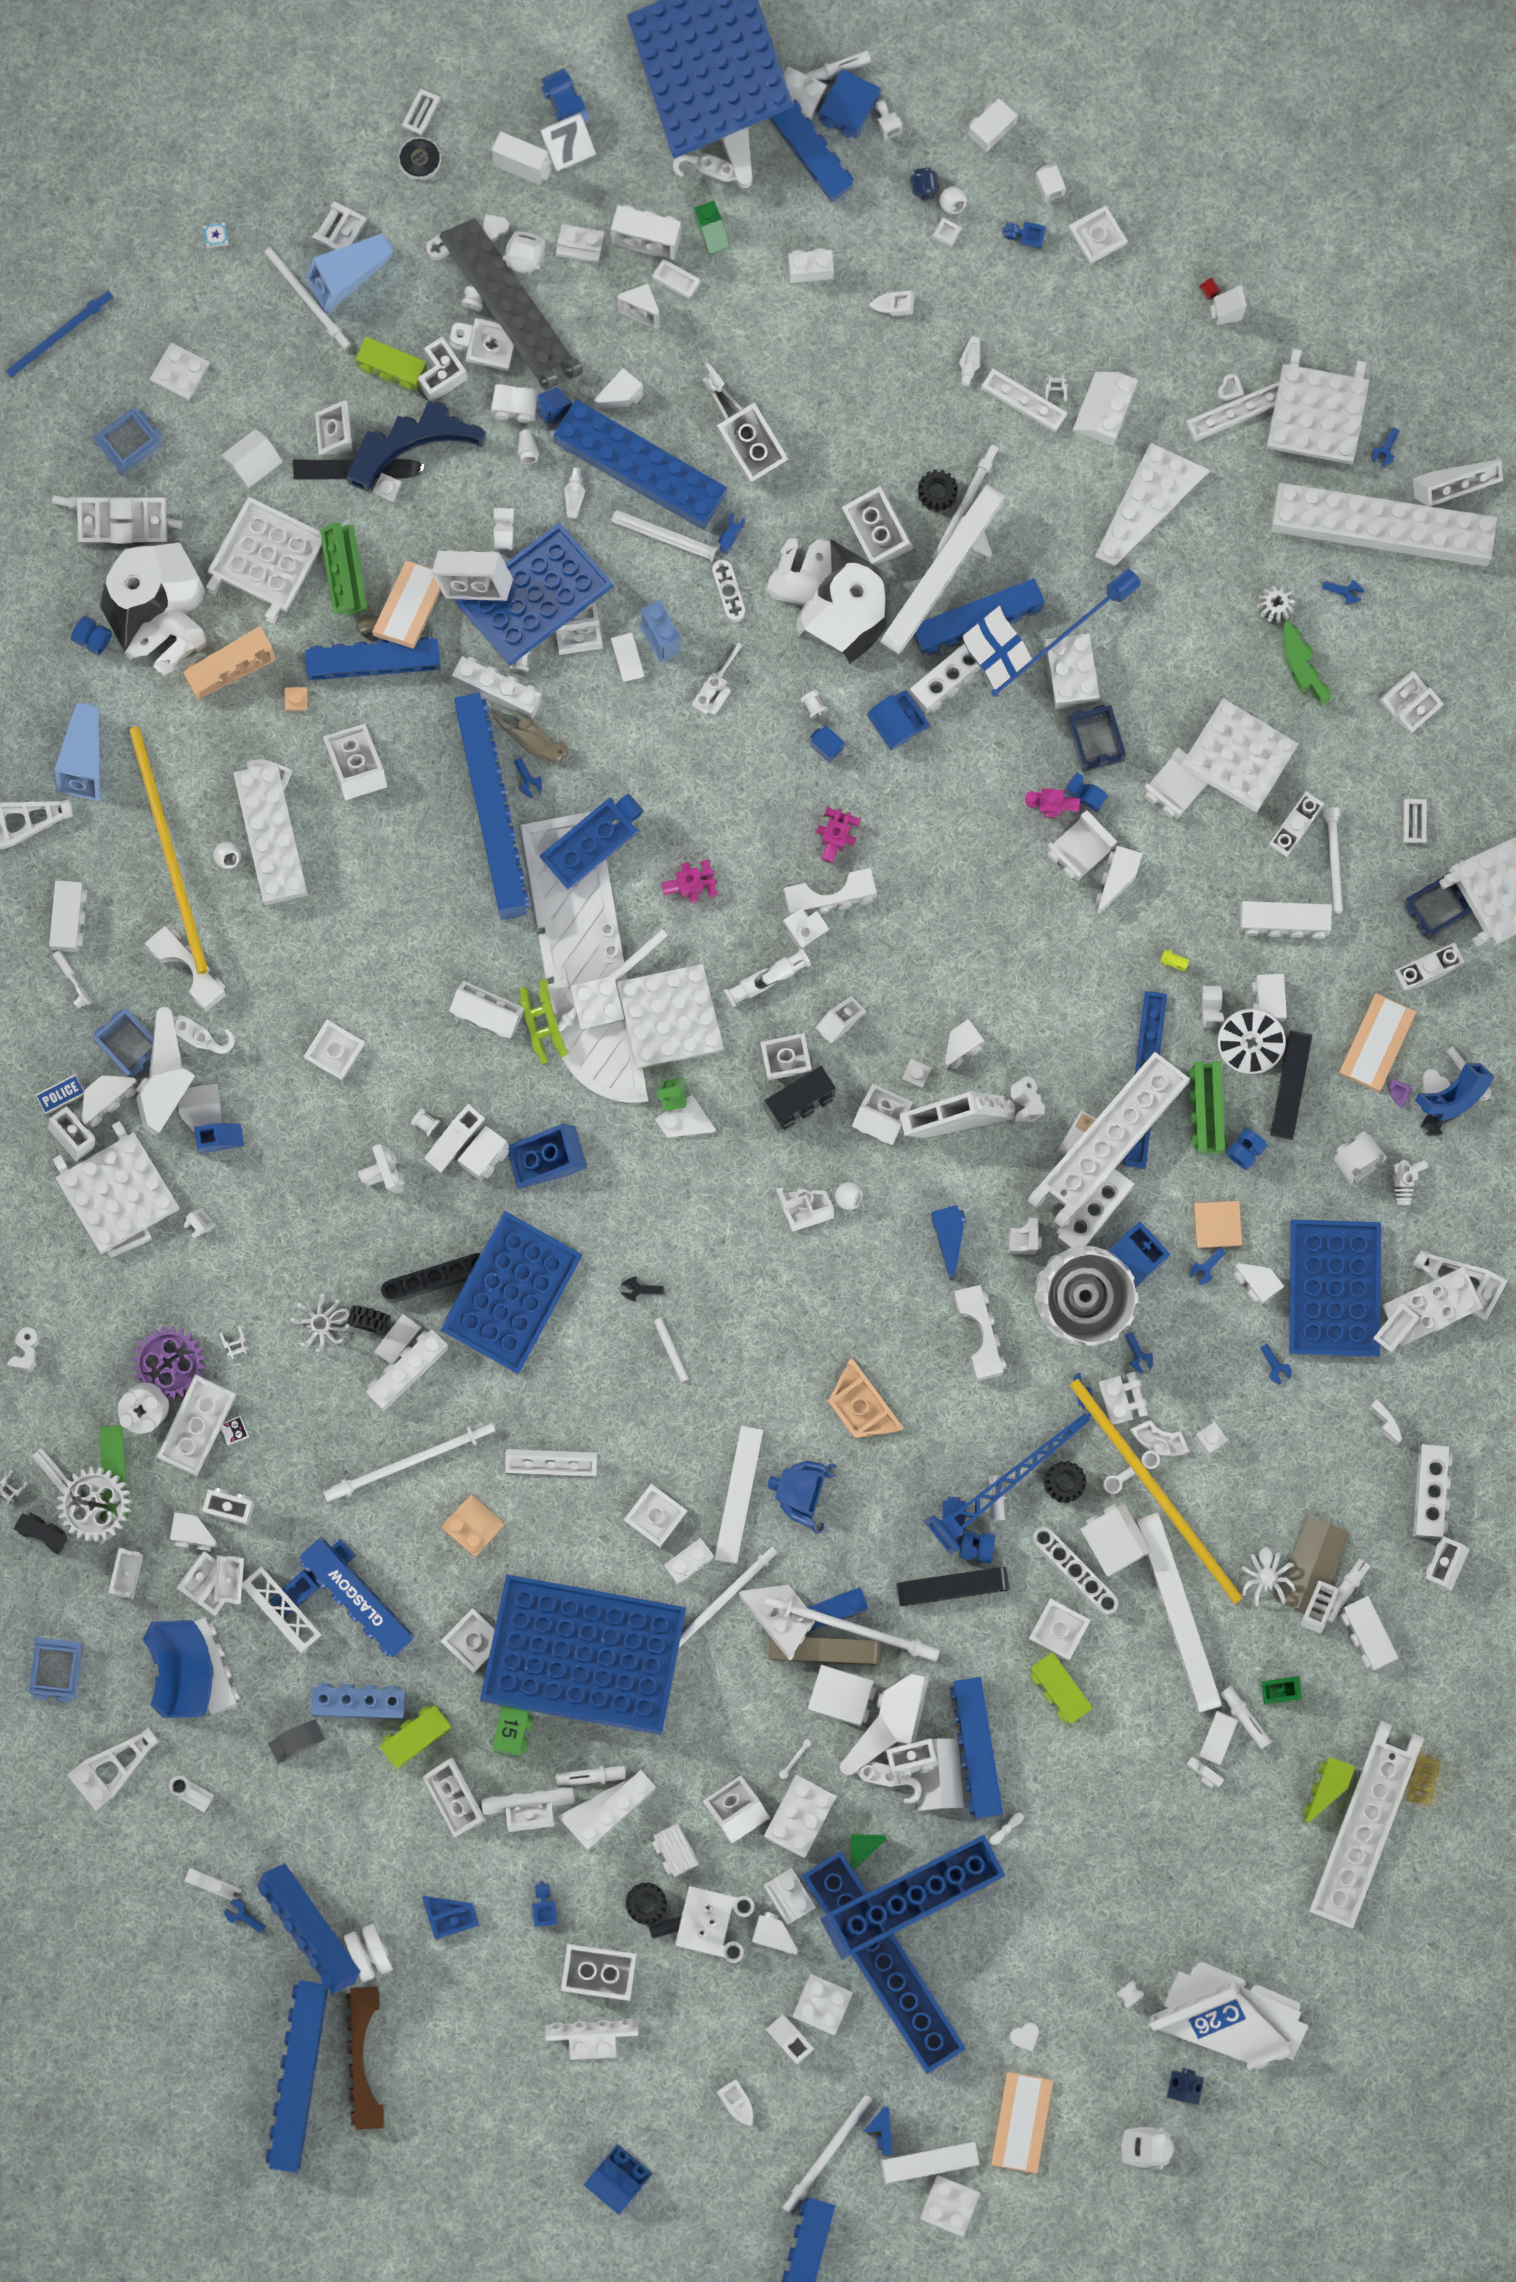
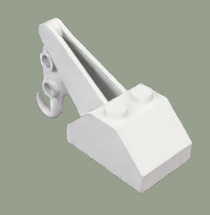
M748 127L719 139L728 161L710 154L691 153L684 154L673 161V169L681 177L684 176V173L680 171L679 164L682 161H688L705 175L723 182L736 180L741 188H748L752 184Z
M706 363L705 367L709 374L702 379V382L713 397L724 418V421L717 424L716 428L739 469L749 482H753L787 461L788 457L755 402L742 409L722 387L724 382L709 363ZM715 392L721 395L735 414L728 417Z
M161 1007L156 1011L149 1078L145 1077L136 1088V1091L139 1092L136 1100L143 1129L153 1135L158 1134L195 1077L191 1072L184 1068L182 1069L176 1035L196 1048L225 1054L233 1048L235 1043L231 1031L225 1030L229 1041L226 1045L220 1046L206 1029L189 1018L173 1016L172 1011L168 1007Z
M916 1670L879 1695L877 1707L880 1708V1715L841 1762L840 1770L843 1774L851 1775L858 1773L860 1778L866 1782L888 1787L904 1784L910 1785L914 1788L915 1793L913 1797L904 1799V1803H913L920 1798L922 1788L916 1778L910 1776L898 1779V1776L893 1777L890 1765L871 1760L896 1742L911 1744L916 1741L930 1673Z

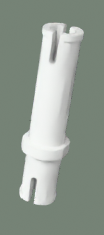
M866 50L831 64L825 63L823 67L806 72V75L819 82L826 79L830 81L834 79V76L839 75L842 69L852 71L870 64L871 59Z
M1358 1558L1352 1570L1343 1578L1344 1581L1339 1587V1593L1332 1607L1333 1611L1327 1619L1329 1622L1333 1623V1620L1355 1588L1359 1587V1582L1368 1569H1370L1371 1566L1365 1563L1363 1568L1358 1571L1364 1563L1363 1560Z
M1229 1686L1220 1693L1232 1710L1230 1711L1232 1715H1236L1260 1750L1272 1742L1246 1707L1248 1705L1246 1701L1243 1702L1232 1686Z
M599 1766L598 1769L556 1773L557 1787L597 1782L606 1784V1781L626 1779L625 1766L607 1768ZM589 1776L586 1778L570 1779L573 1777Z

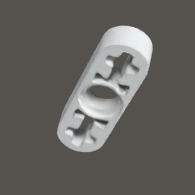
M718 560L713 565L712 573L725 615L729 621L739 622L745 616V607L732 565L726 560ZM719 566H723L724 569L728 568L726 571V581H723L720 572L717 573ZM732 586L735 589L734 595L730 597L725 596L722 592L723 588ZM734 600L736 609H741L738 616H735L734 613H729L732 611L731 602Z

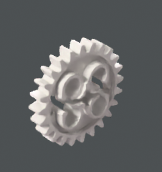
M90 1467L88 1474L84 1469H81L80 1477L73 1473L74 1481L66 1480L65 1482L69 1487L67 1489H60L65 1495L57 1498L63 1501L62 1505L57 1506V1509L64 1511V1513L59 1515V1518L67 1519L63 1526L68 1527L71 1525L69 1533L73 1534L78 1531L76 1538L81 1539L85 1534V1541L90 1542L93 1536L94 1540L99 1542L100 1535H102L105 1540H108L109 1532L116 1536L115 1528L123 1529L124 1527L120 1522L122 1520H129L124 1514L132 1511L126 1508L127 1504L132 1503V1500L125 1498V1496L130 1494V1491L122 1490L126 1483L121 1482L118 1484L120 1476L116 1475L111 1478L112 1471L108 1470L104 1475V1468L99 1467L96 1473L95 1469ZM88 1485L90 1487V1494L87 1497H82L81 1489ZM107 1489H110L112 1491V1498L109 1502L117 1504L121 1501L116 1507L118 1517L114 1512L108 1511V1509L80 1504V1507L85 1509L86 1516L84 1519L79 1520L77 1518V1511L80 1507L72 1505L68 1508L73 1502L71 1492L75 1497L81 1498V1500L109 1505V1502L104 1500L103 1494ZM108 1511L107 1522L101 1524L99 1522V1515L102 1512Z

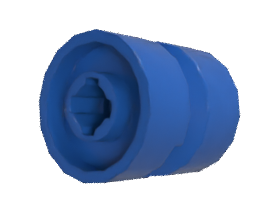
M83 616L76 624L71 634V640L80 646L86 645L90 652L99 656L110 642L113 632L101 625L97 627L96 621L88 616Z
M1245 1128L1237 1138L1238 1143L1233 1142L1226 1151V1155L1241 1168L1249 1170L1256 1161L1255 1156H1260L1268 1144L1256 1132Z
M964 1529L959 1559L972 1560L977 1558L978 1562L991 1564L995 1534L983 1532L981 1535H978L976 1531Z

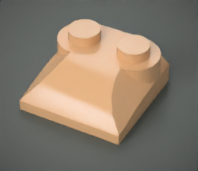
M471 1494L447 1518L441 1529L476 1558L503 1528L505 1523Z

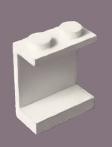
M1179 747L1174 751L1167 764L1150 784H1146L1143 790L1144 796L1152 804L1157 803L1162 807L1165 815L1170 818L1175 817L1176 819L1182 815L1208 784L1180 767L1188 754Z
M1086 810L1080 816L1079 821L1058 840L1048 844L1047 855L1054 863L1058 862L1064 868L1062 871L1069 879L1074 878L1076 881H1079L1116 847L1117 841Z

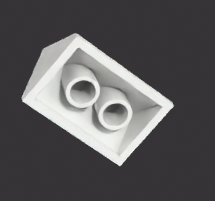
M931 1739L938 1766L933 1767L934 1770L931 1772H915V1778L920 1782L922 1788L921 1796L917 1800L918 1811L964 1808L958 1739Z
M453 1758L448 1759L422 1776L454 1838L486 1821Z

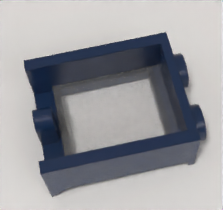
M1098 705L1093 710L1086 712L1078 710L1068 717V725L1082 772L1125 761L1126 753L1112 705Z
M1446 875L1409 896L1404 902L1406 904L1404 909L1410 918L1414 917L1418 923L1416 925L1418 932L1422 937L1426 936L1428 940L1468 915L1473 914L1472 909L1456 883L1445 889L1442 888L1439 881L1444 879Z

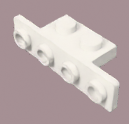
M558 1788L552 1791L539 1790L528 1794L515 1793L510 1796H492L481 1800L483 1815L506 1812L508 1832L553 1827L552 1806L575 1803L573 1788Z
M623 2019L621 2021L600 2020L590 2023L578 2021L572 2024L552 2023L545 2026L546 2041L569 2040L570 2060L616 2057L615 2037L639 2035L638 2020Z

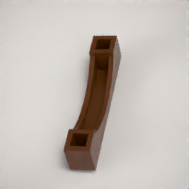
M379 1987L350 1988V1993H346V2006L351 2007V2016H347V2030H352V2040H348V2054H353V2063L349 2064V2078L354 2080V2087H350V2101H354L355 2111H351V2125H355V2130L385 2128L384 2104L379 2105L370 2090L363 2060L364 2040L368 2024L374 2012L380 2010Z

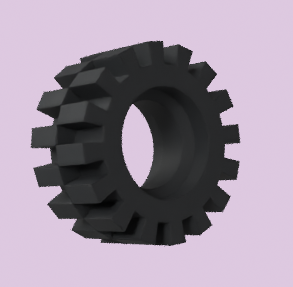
M934 469L932 473L928 471L926 476L923 475L921 481H919V501H922V505L924 507L927 506V509L930 511L931 509H935V512H938L940 509L945 511L947 507L950 508L952 503L956 501L958 492L956 479L951 477V473H944L945 470L942 469L941 472H937V469ZM933 484H942L946 488V494L941 498L933 497L929 492V488Z
M353 1305L351 1306L347 1324L361 1330L384 1335L387 1333L391 1316L379 1310Z
M1060 1461L1049 1469L1045 1477V1486L1047 1493L1050 1494L1052 1499L1060 1503H1069L1076 1501L1083 1494L1087 1483L1086 1474L1083 1473L1081 1467L1077 1466L1078 1464L1075 1462L1071 1463V1461ZM1064 1473L1070 1474L1074 1479V1486L1068 1491L1061 1490L1057 1485L1058 1476Z
M643 1882L635 1885L628 1892L626 1910L629 1916L637 1923L645 1925L654 1924L666 1912L667 1898L664 1891L658 1885ZM645 1894L651 1895L656 1902L655 1908L648 1913L640 1911L637 1906L639 1897Z

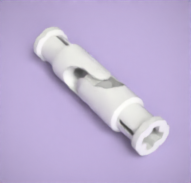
M801 948L795 955L789 958H782L775 962L770 969H762L741 980L739 985L730 990L725 989L723 992L731 1007L734 1008L736 1003L745 998L750 999L772 987L776 983L774 981L786 980L805 966L810 967L811 963ZM758 975L761 976V981L766 985L763 988L755 986L754 981Z

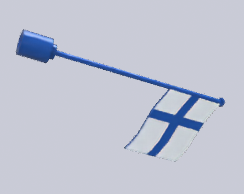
M1125 569L1106 586L1108 596L1033 659L1022 639L1006 620L1001 607L998 606L963 635V641L968 652L984 671L993 688L991 691L994 697L999 696L1000 691L1110 599L1122 602L1140 587V579L1132 570Z

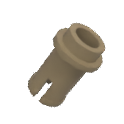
M379 616L364 621L360 619V622H357L360 635L365 634V636H368V633L373 631Z

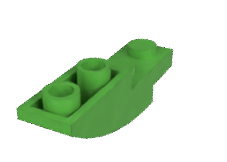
M1287 621L1282 628V642L1290 674L1301 694L1309 689L1322 707L1330 701L1331 691L1325 683L1322 684L1318 679L1319 675L1313 665L1309 666L1313 658L1312 648L1307 642L1304 643L1302 641L1298 628Z

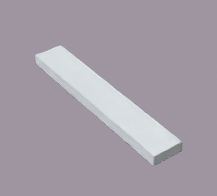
M1280 381L1187 420L1185 424L1194 442L1274 409Z
M741 1426L714 1560L737 1564L763 1430Z

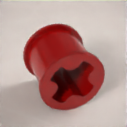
M1213 277L1207 279L1199 286L1206 295L1207 300L1214 298L1222 291L1215 283Z

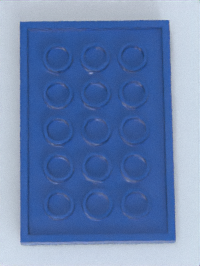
M559 522L505 563L513 578L507 601L458 599L455 602L505 662L511 666L607 593L614 585Z
M503 1211L445 1318L440 1331L510 1371L519 1374L583 1255L509 1212Z
M1291 1219L1288 1355L1380 1357V1344L1373 1338L1380 1330L1381 1222Z

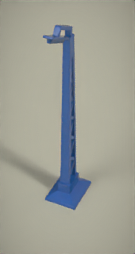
M1079 1372L1074 1376V1381L1076 1379H1079L1082 1383L1081 1374ZM1085 1387L1093 1397L1091 1387ZM1077 1396L1078 1405L1084 1409V1404ZM1090 1413L1081 1415L952 1515L948 1514L942 1520L932 1515L923 1522L949 1555L960 1549L956 1538L964 1532L963 1529L1087 1424L1090 1421L1089 1417L1092 1415ZM1049 1445L1048 1451H1042ZM1038 1454H1043L1044 1456L1038 1460ZM1033 1457V1464H1025ZM1021 1467L1028 1468L1020 1475ZM1014 1471H1016L1015 1479L1006 1478ZM1002 1482L1011 1483L1001 1491ZM997 1485L996 1496L984 1495ZM980 1498L991 1500L980 1509ZM975 1502V1513L963 1511ZM961 1515L970 1517V1519L960 1527L954 1517Z

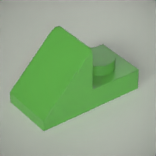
M684 1076L661 1081L657 1089L658 1099H662L665 1111L686 1107Z

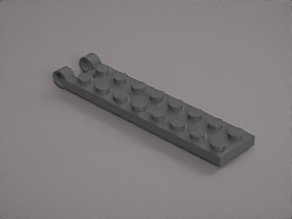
M476 218L441 232L439 238L532 370L540 386L548 390L558 384L555 372L550 369L560 365L565 375L570 379L581 375L583 368L580 361L571 357L515 274L507 266L506 261L502 259L503 257Z

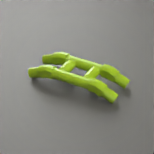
M545 979L539 981V997L543 1005L532 1009L529 989L527 987L520 988V1006L525 1008L523 1013L531 1037V1044L541 1065L549 1062L541 1038L551 1035L552 1042L555 1048H557L560 1057L569 1054L562 1034L559 1031L551 1003L548 981ZM545 1014L549 1026L538 1030L534 1018Z

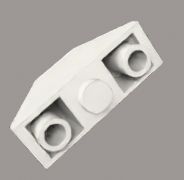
M1306 791L1275 834L1269 846L1287 858L1325 803Z
M1454 942L1400 967L1394 972L1403 990L1406 991L1421 987L1444 976L1462 965L1464 960Z
M101 1076L86 1088L82 1112V1123L86 1128L89 1126L95 1127L102 1121L103 1118L101 1116L107 1111L111 1113L119 1107V1101L124 1097L129 1098L135 1094L136 1087L138 1086L137 1081L131 1077Z

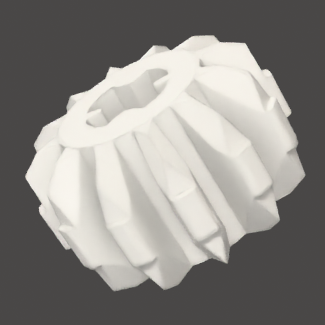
M1275 585L1272 586L1271 591L1264 589V595H1260L1258 598L1260 603L1257 605V609L1263 610L1260 614L1261 617L1269 616L1268 623L1275 618L1278 624L1281 618L1288 620V614H1293L1294 609L1291 606L1295 604V600L1289 599L1292 595L1291 592L1283 593L1284 586L1279 591H1277ZM1275 601L1279 602L1277 608L1273 606Z

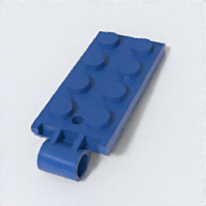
M630 794L623 796L617 804L614 803L612 798H608L539 857L569 891L640 832L631 822L639 818L644 810ZM614 820L618 821L617 824H613L612 822Z

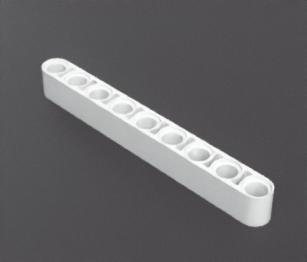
M988 484L985 486L881 640L883 645L897 654H901L1002 506L1006 495Z
M1156 1512L1135 1519L1136 1525L1152 1551L1146 1556L1158 1592L1161 1594L1159 1596L1165 1614L1168 1616L1167 1620L1173 1638H1175L1174 1641L1187 1681H1190L1188 1684L1194 1702L1197 1703L1195 1704L1196 1708L1201 1713L1220 1707L1219 1694L1160 1516Z

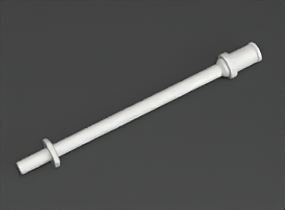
M491 1423L471 1431L469 1426L467 1427L468 1433L352 1481L342 1479L341 1483L322 1489L328 1503L345 1495L351 1496L354 1489L465 1443L471 1441L475 1446L477 1445L475 1439L495 1432V1428Z
M766 1596L764 1601L765 1605L784 1610V1617H787L790 1613L908 1650L912 1657L920 1656L936 1662L939 1656L940 1648L921 1643L919 1639L910 1642L793 1604L792 1597H789L786 1602Z

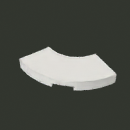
M1152 1420L1130 1429L1132 1435L1144 1448L1154 1451L1159 1455L1180 1456L1191 1452L1181 1431L1175 1433L1164 1432L1157 1428Z

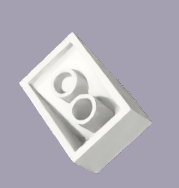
M366 724L323 736L345 800L387 788L384 770Z

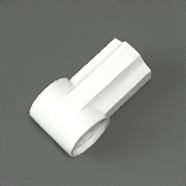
M175 1776L170 1780L169 1790L172 1795L202 1812L206 1811L214 1797L212 1793L189 1781L184 1776ZM178 1780L186 1783V1789L181 1793L173 1790V1784Z

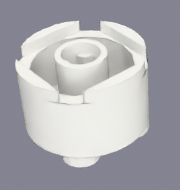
M1364 1131L1357 1135L1355 1141L1350 1145L1345 1143L1336 1150L1338 1154L1334 1157V1162L1349 1183H1352L1353 1179L1357 1182L1377 1169L1375 1164L1378 1161L1382 1164L1387 1157L1373 1137Z
M141 1383L132 1387L122 1396L118 1404L120 1424L128 1430L139 1434L153 1431L166 1418L169 1410L167 1397L164 1396L158 1386L151 1383Z

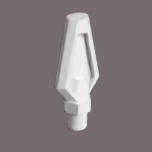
M973 336L970 338L959 361L962 368L961 385L963 386L970 385L974 372L980 368V339Z
M573 468L572 476L569 479L570 483L564 488L567 518L577 519L585 494L580 468Z

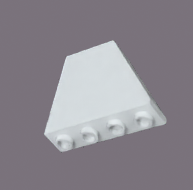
M970 1091L901 1113L900 1118L905 1136L928 1138L1015 1119V1105L1011 1097Z

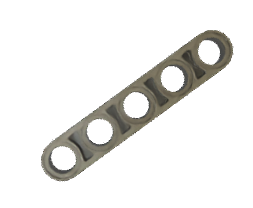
M769 1636L768 1660L778 1661L779 1659V1661H789ZM805 1637L790 1661L801 1662L802 1660V1662L823 1663L824 1661V1663L846 1664L847 1662V1664L880 1665L881 1642Z

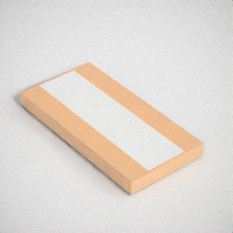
M405 561L372 631L373 636L413 649L415 648L441 592L432 574L433 569Z
M1375 993L1339 1074L1380 1092L1416 1011Z
M1007 2072L991 2165L1037 2173L1053 2080Z

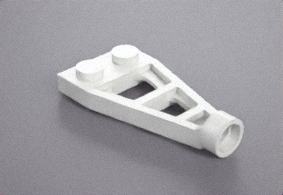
M70 800L61 802L0 803V850L12 847L60 820L74 817ZM61 807L63 813H59L58 808ZM46 810L47 819L37 824L31 823L30 811ZM14 813L24 815L25 826L15 833H10L5 817L8 814Z
M1420 1250L1412 1266L1427 1274L1433 1281L1441 1278L1438 1275L1441 1266H1447L1454 1270L1465 1267L1468 1275L1477 1278L1479 1281L1476 1292L1484 1308L1473 1313V1315L1484 1321L1488 1319L1507 1283V1280L1487 1269L1431 1255L1423 1250ZM1428 1259V1260H1429V1264H1428L1427 1266H1425L1424 1263H1425L1426 1260Z
M148 1727L140 1735L86 1759L67 1775L93 1809L97 1811L118 1793L151 1748L160 1741ZM143 1738L149 1743L148 1745L143 1743ZM127 1748H132L136 1753V1757L128 1766L124 1767L117 1759V1755ZM110 1761L118 1767V1774L110 1784H105L96 1774V1768Z

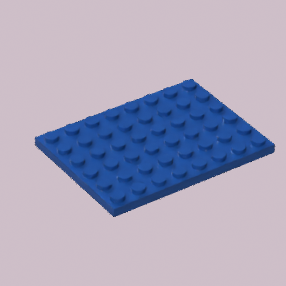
M659 0L627 14L674 159L794 107L759 0Z
M506 1574L480 1702L662 1735L686 1607Z

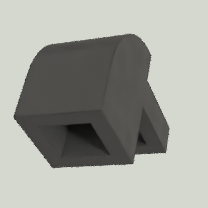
M316 1719L280 1734L277 1736L278 1738L268 1744L279 1764L300 1752L316 1746L324 1741L325 1738Z

